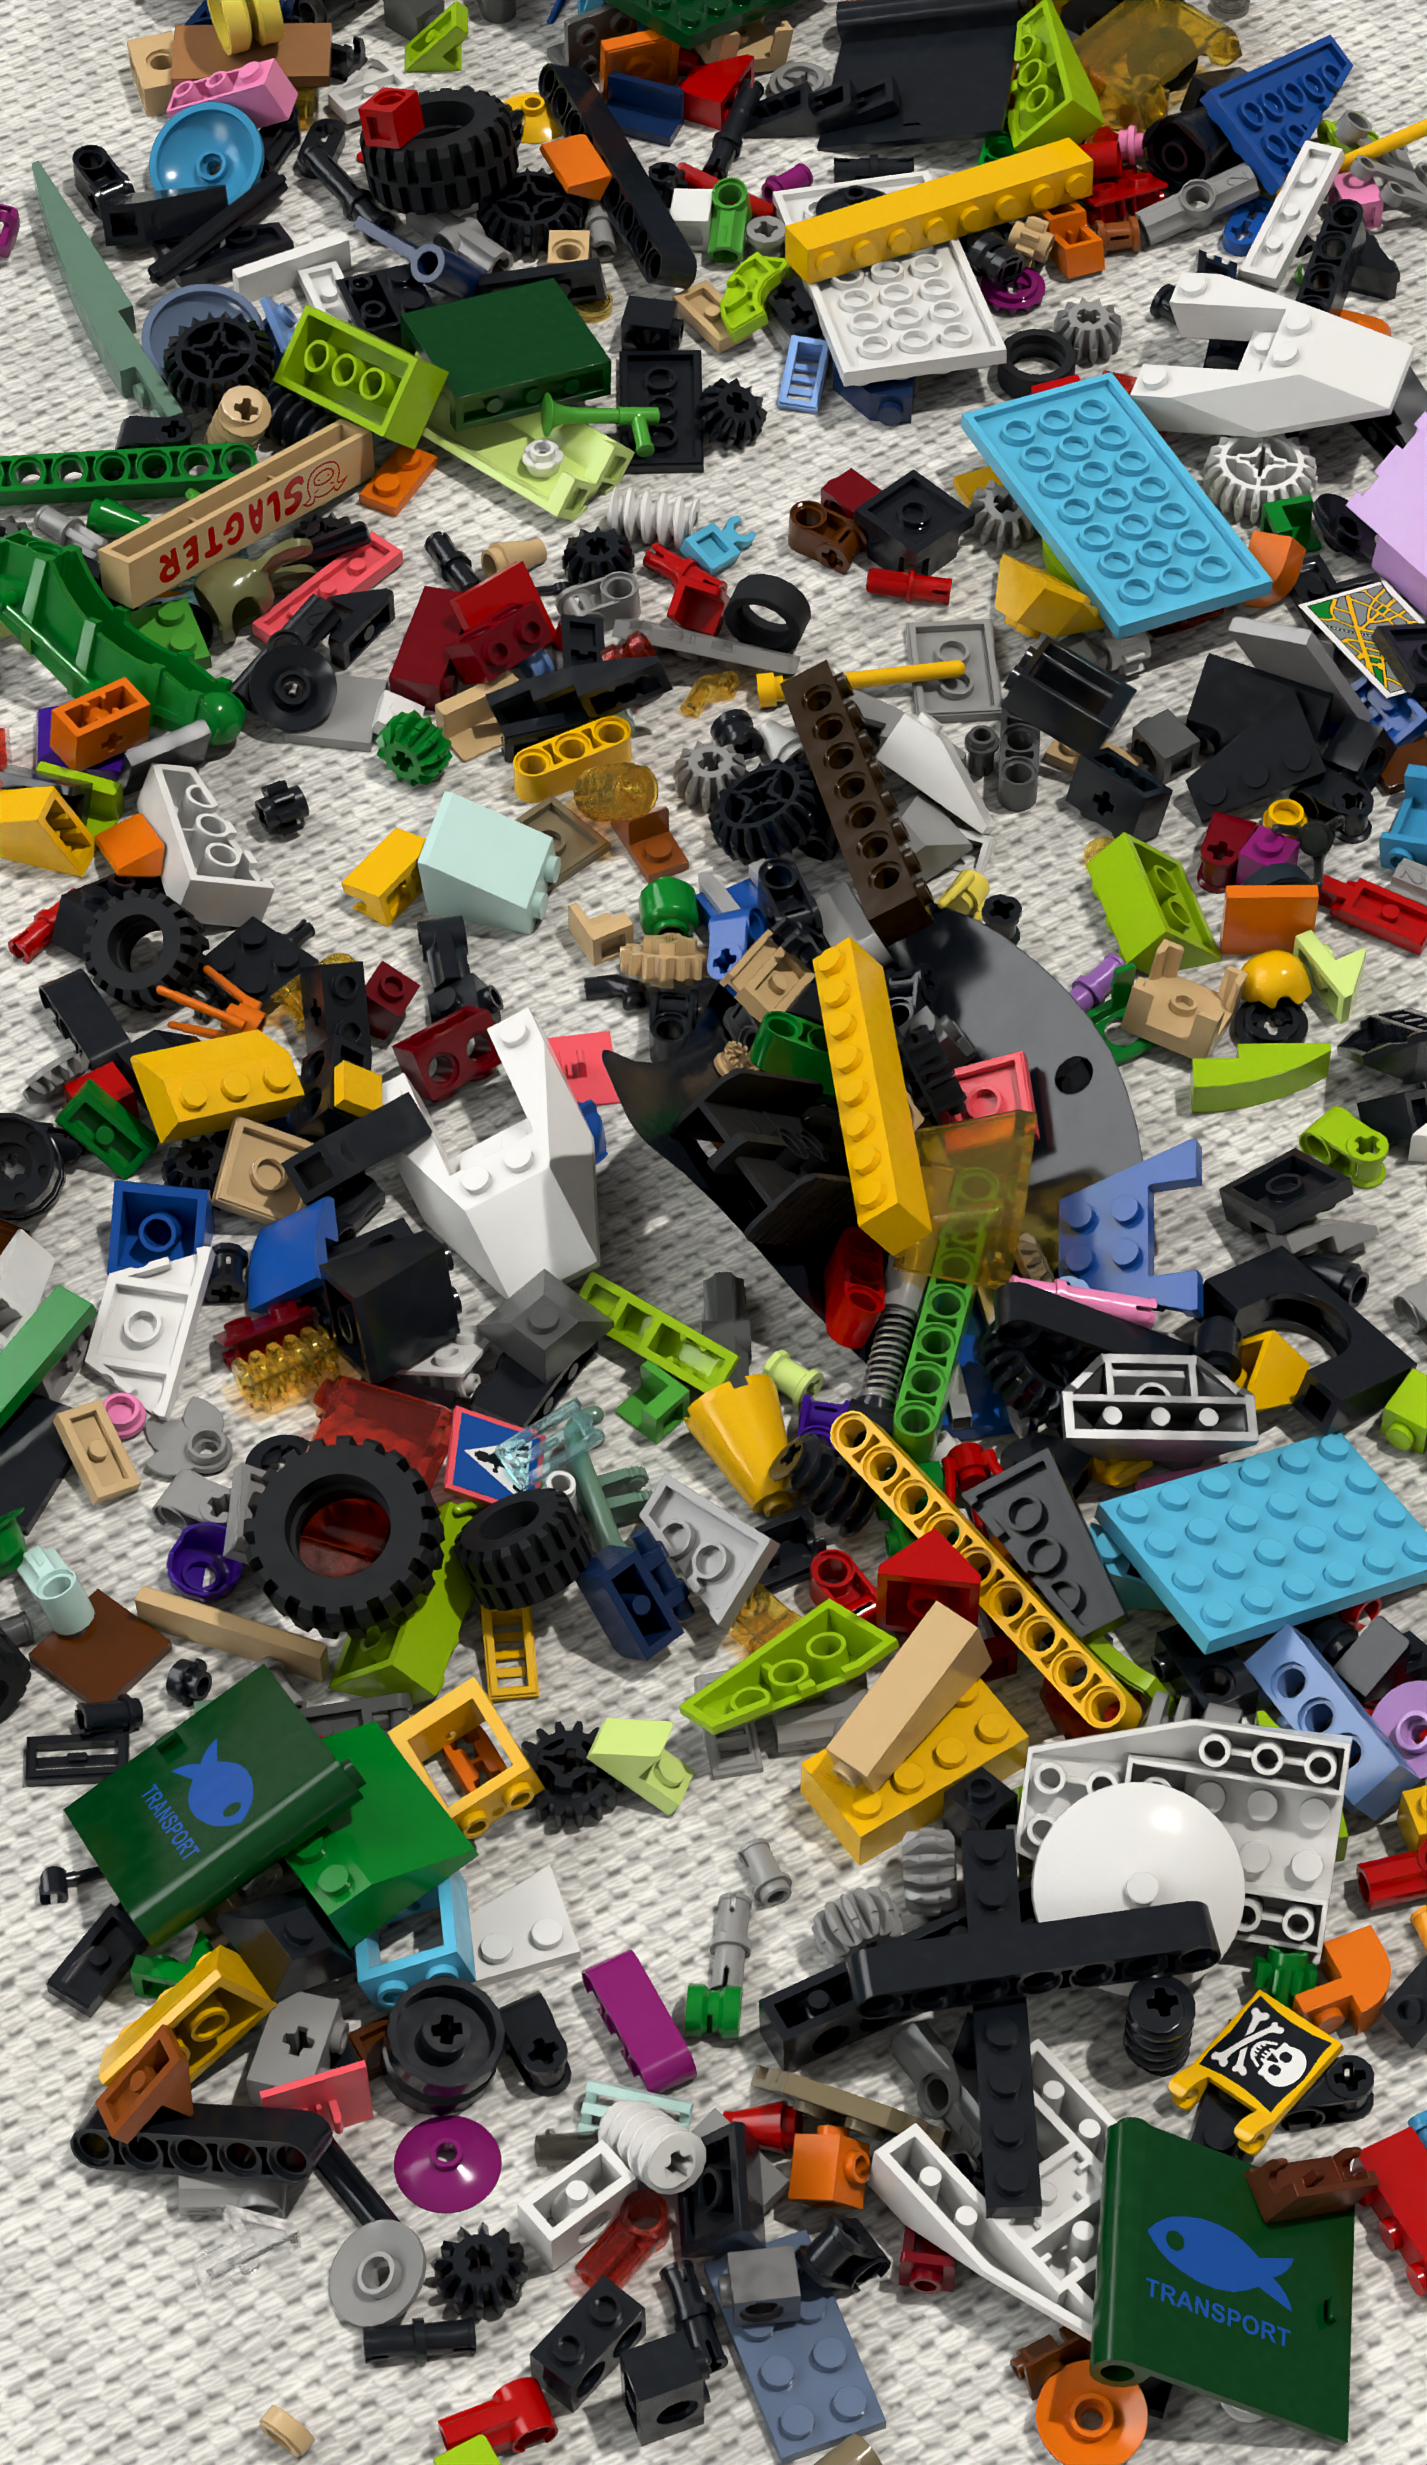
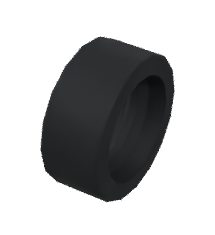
M1029 329L1019 331L1004 341L1007 349V360L1004 364H998L997 380L1001 389L1011 398L1017 399L1031 395V386L1075 375L1076 352L1071 342L1058 333L1043 329ZM1036 357L1053 361L1060 368L1051 373L1039 375L1023 372L1013 364L1022 359Z
M753 574L738 582L725 608L724 618L729 631L739 642L788 653L794 650L801 640L811 619V610L804 594L792 583L773 575ZM749 605L766 607L776 612L785 620L786 624L769 622L759 617Z

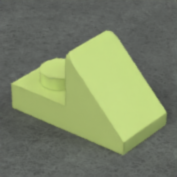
M1308 930L1295 936L1293 955L1300 958L1304 964L1312 989L1339 1023L1342 1024L1349 1020L1363 976L1367 950L1362 948L1336 960L1331 948L1327 944H1322L1312 930Z
M607 1718L602 1722L587 1755L588 1760L669 1816L680 1807L695 1772L694 1769L664 1749L674 1726L669 1721Z

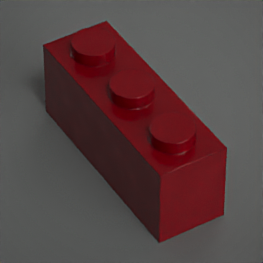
M424 586L389 676L390 692L425 706L424 710L436 712L435 704L453 697L457 693L458 674H456L457 671L444 646L464 633L450 604V600L463 592Z

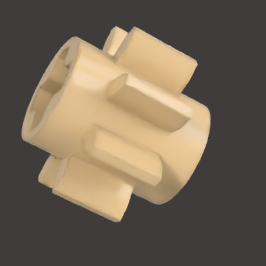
M1032 215L1031 217L1028 216L1026 223L1018 220L1015 222L1007 241V248L1012 247L1024 255L1026 260L1025 267L1029 269L1034 267L1035 261L1043 264L1047 261L1055 240V234L1046 231L1049 222Z

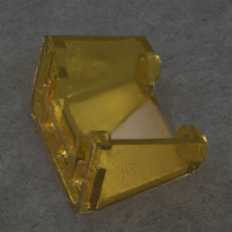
M1124 0L1072 42L1098 97L1104 125L1101 127L1110 126L1112 131L1119 132V130L1128 129L1129 125H1136L1137 133L1144 134L1146 129L1156 120L1166 115L1168 104L1163 85L1197 57L1208 56L1214 66L1227 67L1243 55L1238 37L1232 28L1184 0Z
M1017 1109L916 1130L915 1141L933 1233L895 1255L893 1270L997 1289L1001 1285L1009 1283L1027 1201L1037 1113Z

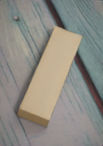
M141 1586L135 1598L138 1618L153 1629L255 1662L270 1656L275 1661H282L286 1667V1672L320 1683L324 1682L330 1670L326 1643L148 1586Z

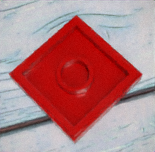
M515 561L450 600V604L464 633L509 603L535 601L553 638L555 636L556 630L523 561Z

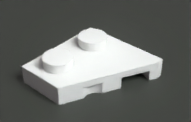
M379 53L371 58L372 68L363 74V71L356 70L348 77L345 83L338 85L328 93L329 106L346 124L361 122L358 108L381 88L415 90V84L386 57Z

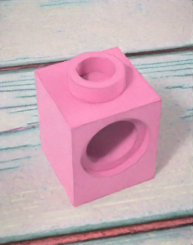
M1351 172L1337 174L1328 191V206L1330 207L1334 202L1341 199L1355 200L1362 205L1364 210L1366 230L1381 227L1384 201L1379 195L1380 190L1373 177L1368 182L1357 179Z

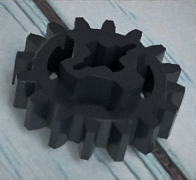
M559 1721L555 1722V1733L548 1735L546 1731L539 1728L536 1730V1744L528 1741H523L521 1744L522 1752L545 1789L551 1792L549 1794L542 1790L534 1796L528 1805L523 1807L524 1810H528L536 1806V1820L540 1823L551 1815L555 1817L556 1828L561 1829L566 1819H573L577 1828H582L584 1816L590 1814L592 1818L599 1822L603 1819L602 1805L610 1808L617 1806V1792L624 1791L625 1785L587 1759V1755L600 1729L599 1727L586 1734L583 1733L582 1722L577 1721L572 1731H565L563 1724Z

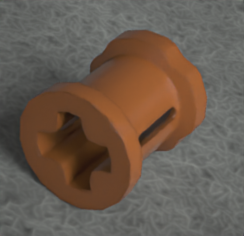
M1129 216L1127 221L1103 223L1102 220L1094 221L1093 231L1103 239L1104 256L1109 251L1130 249L1132 253L1139 252L1141 243L1140 229L1136 216Z

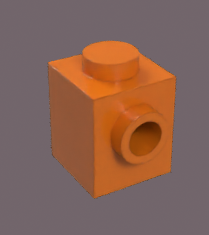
M818 2125L817 2134L795 2133L788 2199L817 2208L863 2210L866 2181L870 2174V2144L850 2138V2129L840 2126Z

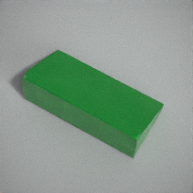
M88 1079L54 1120L123 1180H128L156 1150L159 1142L158 1136L91 1079Z

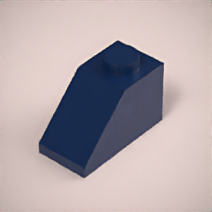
M833 360V390L870 421H880L885 425L891 426L899 423L911 424L916 376L906 380L893 379L873 382L864 386L852 385L844 387Z

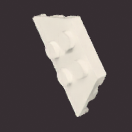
M203 1246L196 1248L197 1254L170 1261L168 1257L151 1261L142 1268L130 1267L109 1273L85 1363L89 1369L119 1391L136 1397L143 1404L145 1410L160 1421H169L175 1405L216 1256L212 1247Z

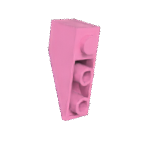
M275 58L262 62L253 61L241 68L227 72L218 71L210 77L193 82L188 80L180 83L173 91L166 114L169 117H173L178 112L192 105L205 102H220L241 110L258 129L289 120L298 92Z

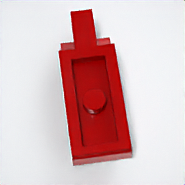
M1323 874V886L1318 890V904L1329 908L1330 915L1419 956L1422 954L1427 945L1426 906L1362 878H1359L1357 882L1348 880L1347 883Z

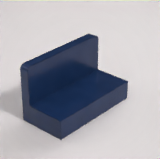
M614 71L609 75V100L606 105L624 136L670 147L685 123L684 90Z

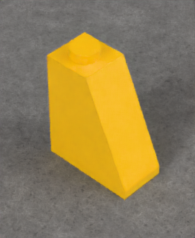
M54 786L1 789L0 858L83 878L98 846L93 835Z

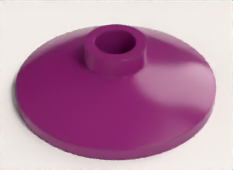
M453 2115L434 2117L416 2125L402 2139L394 2158V2174L402 2193L413 2204L422 2209L445 2214L461 2212L482 2202L496 2186L502 2166L500 2149L492 2134L476 2121ZM443 2151H452L456 2154V2157L449 2162H443L437 2158Z

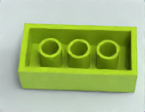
M306 304L273 381L384 438L415 450L449 372L334 315Z

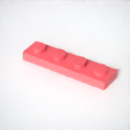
M371 531V542L369 544L341 554L273 606L268 612L252 623L253 635L267 644L271 635L281 630L312 594L327 600L328 597L334 595L368 591L403 564L402 550Z

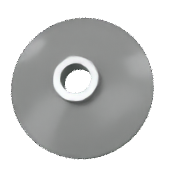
M383 2219L361 2226L344 2241L333 2260L329 2276V2293L332 2304L344 2320L361 2328L382 2327L397 2320L411 2307L422 2288L426 2273V2254L418 2235L401 2222ZM389 2275L386 2282L381 2286L383 2278Z

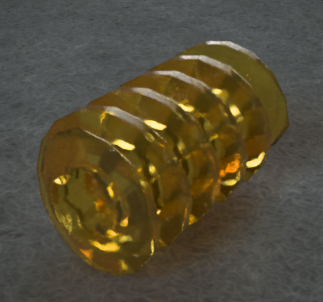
M628 762L586 769L577 777L573 788L574 801L578 810L586 818L595 822L639 818L646 815L655 806L658 798V783L653 772L647 766Z
M317 1324V1331L308 1326L302 1328L300 1339L292 1334L285 1336L283 1348L278 1343L271 1342L266 1346L265 1355L259 1350H254L248 1355V1363L242 1358H236L231 1363L236 1385L248 1406L253 1409V1403L258 1402L267 1412L272 1410L270 1395L276 1394L284 1404L289 1402L288 1387L293 1386L301 1396L306 1395L305 1379L310 1378L318 1388L323 1387V1371L325 1370L334 1379H341L337 1351L328 1333L320 1324Z

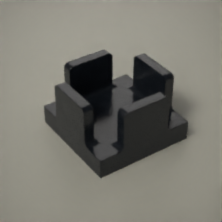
M914 469L867 500L854 511V522L866 530L869 535L867 546L868 559L885 570L899 572L904 570L905 559L914 566L922 562L921 574L926 576L933 575L957 557L959 537L974 526L975 519L973 511Z

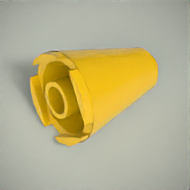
M753 1374L745 1376L748 1385L734 1389L731 1381H728L704 1393L688 1407L687 1410L691 1418L684 1417V1422L691 1434L754 1513L764 1512L766 1517H773L787 1511L793 1505L791 1500L797 1495L798 1490L788 1493L782 1488L784 1478L779 1481H773L769 1477V1469L772 1462L788 1445L778 1391L773 1379L768 1375Z

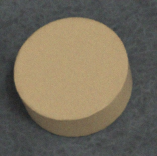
M271 2405L259 2420V2426L263 2432L295 2457H303L315 2441L312 2434L300 2422L278 2406Z

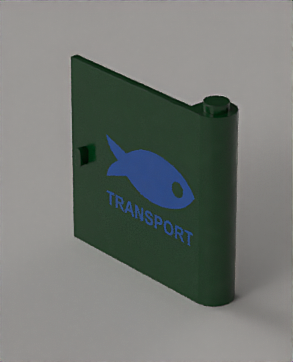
M262 1664L63 1810L124 1909L152 1948L157 1951L364 1799L359 1789L367 1783L349 1758L339 1764L267 1666Z

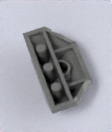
M1101 1353L1060 1394L1064 1442L1099 1460L1196 1462L1254 1446L1259 1442L1254 1394L1243 1387L1240 1389L1225 1374L1197 1355Z

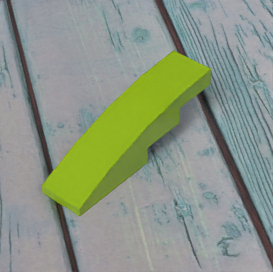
M594 1271L590 1272L579 1292L581 1297L614 1321V1328L606 1334L607 1336L704 1393L726 1383L741 1358Z

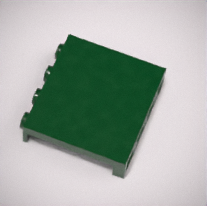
M554 278L400 314L401 349L405 351L415 349L421 359L449 372L442 391L450 401V424L456 432L541 412L542 400L546 393L551 395L554 402L563 406L611 394V359Z

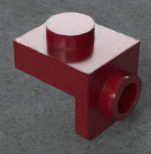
M905 2225L899 2266V2285L909 2286L912 2290L923 2294H935L940 2291L953 2292L957 2259Z

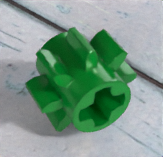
M1269 1945L1267 1957L1255 1955L1251 1980L1254 1981L1253 1987L1262 1988L1263 1992L1284 2006L1293 2007L1294 1995L1316 1987L1318 1970L1315 1969L1316 1964L1307 1963V1951Z

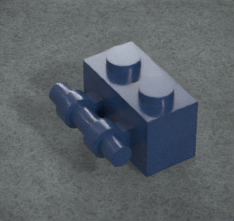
M642 1527L631 1535V1539L637 1549L614 1545L606 1546L589 1559L588 1567L579 1573L580 1576L575 1581L615 1651L622 1657L648 1661L685 1633L678 1621L691 1617L695 1613V1609L688 1599L690 1590L684 1579L675 1576L666 1560L669 1557V1553L663 1542L656 1541L648 1527Z

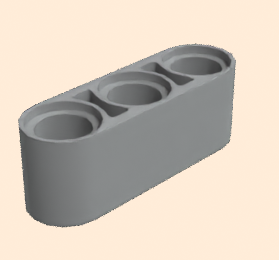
M845 880L814 898L821 913L823 934L830 947H834L850 936L883 968L894 961L869 924L861 904Z

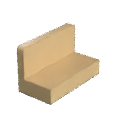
M511 670L504 672L489 683H480L435 704L437 727L443 728L442 736L452 742L450 748L462 762L467 763L502 746L501 728L489 707L485 694L519 682Z

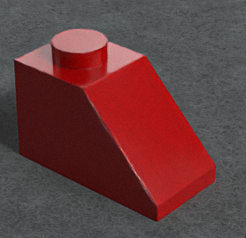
M746 54L694 67L686 80H681L677 86L684 90L685 120L721 131L741 81L745 78H752L749 88H752L754 85V56Z

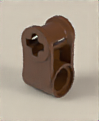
M801 501L792 506L789 512L788 545L795 552L818 561L829 569L844 574L851 568L852 559L855 555L867 549L868 532L856 524L853 519L846 518L829 510L815 501Z

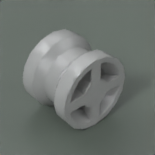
M760 216L752 219L746 227V238L748 240L746 245L747 255L750 257L754 253L759 252L762 256L783 258L785 255L784 240L786 226L783 221L772 216Z

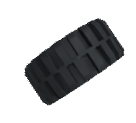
M440 88V91L430 92L428 90L418 92L425 128L401 149L366 146L363 131H361L359 142L371 195L389 210L395 209L398 213L408 214L409 212H414L416 215H428V213L434 212L445 214L454 209L464 210L470 208L472 204L477 202H486L490 200L491 195L500 194L505 190L506 185L511 184L519 167L509 109L495 95L491 96L483 90L475 92L471 88H461L460 90Z
M337 1435L336 1445L330 1446L326 1445L323 1438L308 1442L310 1451L298 1456L295 1449L282 1456L286 1465L278 1472L270 1467L261 1478L265 1486L263 1493L257 1491L252 1493L247 1505L252 1513V1518L244 1520L243 1536L248 1542V1547L244 1549L248 1564L255 1574L256 1581L273 1607L283 1617H290L296 1627L306 1632H310L315 1628L321 1637L335 1640L338 1639L340 1632H347L352 1640L367 1638L366 1628L376 1625L380 1632L383 1633L395 1627L391 1618L401 1611L407 1618L410 1617L419 1608L415 1601L416 1597L420 1593L429 1596L436 1584L432 1573L433 1570H440L442 1568L444 1553L440 1543L445 1541L444 1526L438 1514V1507L421 1474L416 1468L412 1469L406 1457L395 1449L386 1452L381 1442L369 1438L364 1440L363 1445H357L352 1435ZM344 1499H363L380 1505L389 1517L391 1532L385 1549L369 1567L350 1576L333 1578L317 1575L303 1564L299 1554L301 1535L307 1523L318 1511L333 1502Z

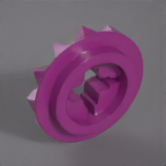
M1027 267L1024 268L1023 273L1015 282L1017 294H1009V287L1004 289L996 287L988 280L987 273L982 278L980 285L987 305L993 304L996 313L1003 309H1009L1012 316L1017 309H1021L1029 314L1033 305L1041 306L1046 288L1042 276L1035 270Z

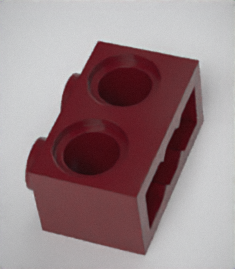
M530 601L507 604L444 647L463 684L489 683L553 641L554 638L536 602Z
M466 1005L392 1046L402 1073H405L422 1099L432 1101L433 1103L450 1099L456 1095V1088L469 1081L476 1082L488 1078L495 1072L494 1067L502 1063L487 1031L488 1028L494 1025L489 1010ZM474 1038V1049L468 1056L467 1045ZM436 1058V1071L430 1077L429 1066L432 1060Z

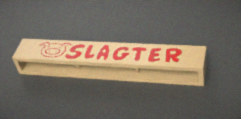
M341 418L98 549L104 595L123 604L125 607L132 609L141 607L147 601L167 590L176 588L178 584L203 572L215 563L229 556L236 555L241 549L268 537L270 533L297 521L301 516L317 507L326 505L330 500L344 492L355 489L359 484L375 475L372 431Z

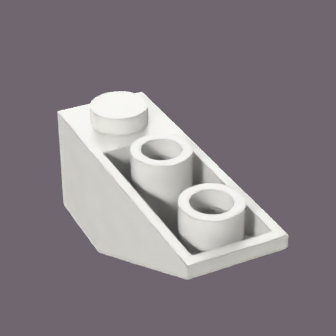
M23 1229L17 1230L0 1255V1353L36 1312L56 1260Z

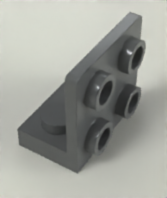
M610 4L568 18L564 21V42L547 48V57L553 64L585 69L589 76L593 78L600 72L601 40L637 33V20Z

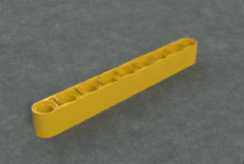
M849 1411L837 1417L830 1431L833 1446L918 1539L934 1528L946 1539L951 1532L959 1529L958 1540L952 1546L977 1572L985 1564H991L990 1573L981 1581L979 1605L1086 1722L1102 1733L1139 1728L1142 1720V1710L1137 1700L882 1427L861 1412ZM866 1430L867 1434L863 1443L858 1447H854L853 1444L857 1435ZM897 1463V1469L893 1477L884 1481L885 1471L889 1466ZM928 1496V1502L924 1510L915 1514L914 1510L917 1502L921 1498ZM1022 1597L1021 1609L1015 1615L1008 1617V1609L1012 1601ZM1054 1631L1055 1638L1053 1644L1047 1650L1040 1652L1042 1638L1049 1632ZM1087 1666V1675L1084 1681L1078 1686L1072 1687V1678L1076 1670ZM1120 1701V1710L1116 1718L1105 1722L1104 1715L1108 1706L1113 1702Z

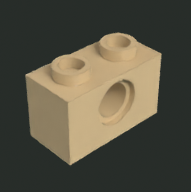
M173 32L126 40L130 69L146 116L165 114L174 91L171 84Z

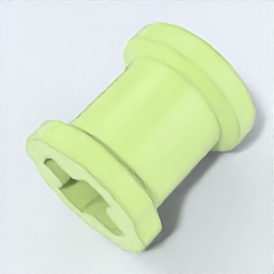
M784 1349L773 1353L764 1365L761 1373L771 1377L777 1387V1391L790 1398L792 1405L799 1410L801 1409L804 1394L812 1395L814 1398L820 1391L824 1380L822 1372L817 1369L809 1371L791 1360L789 1352Z

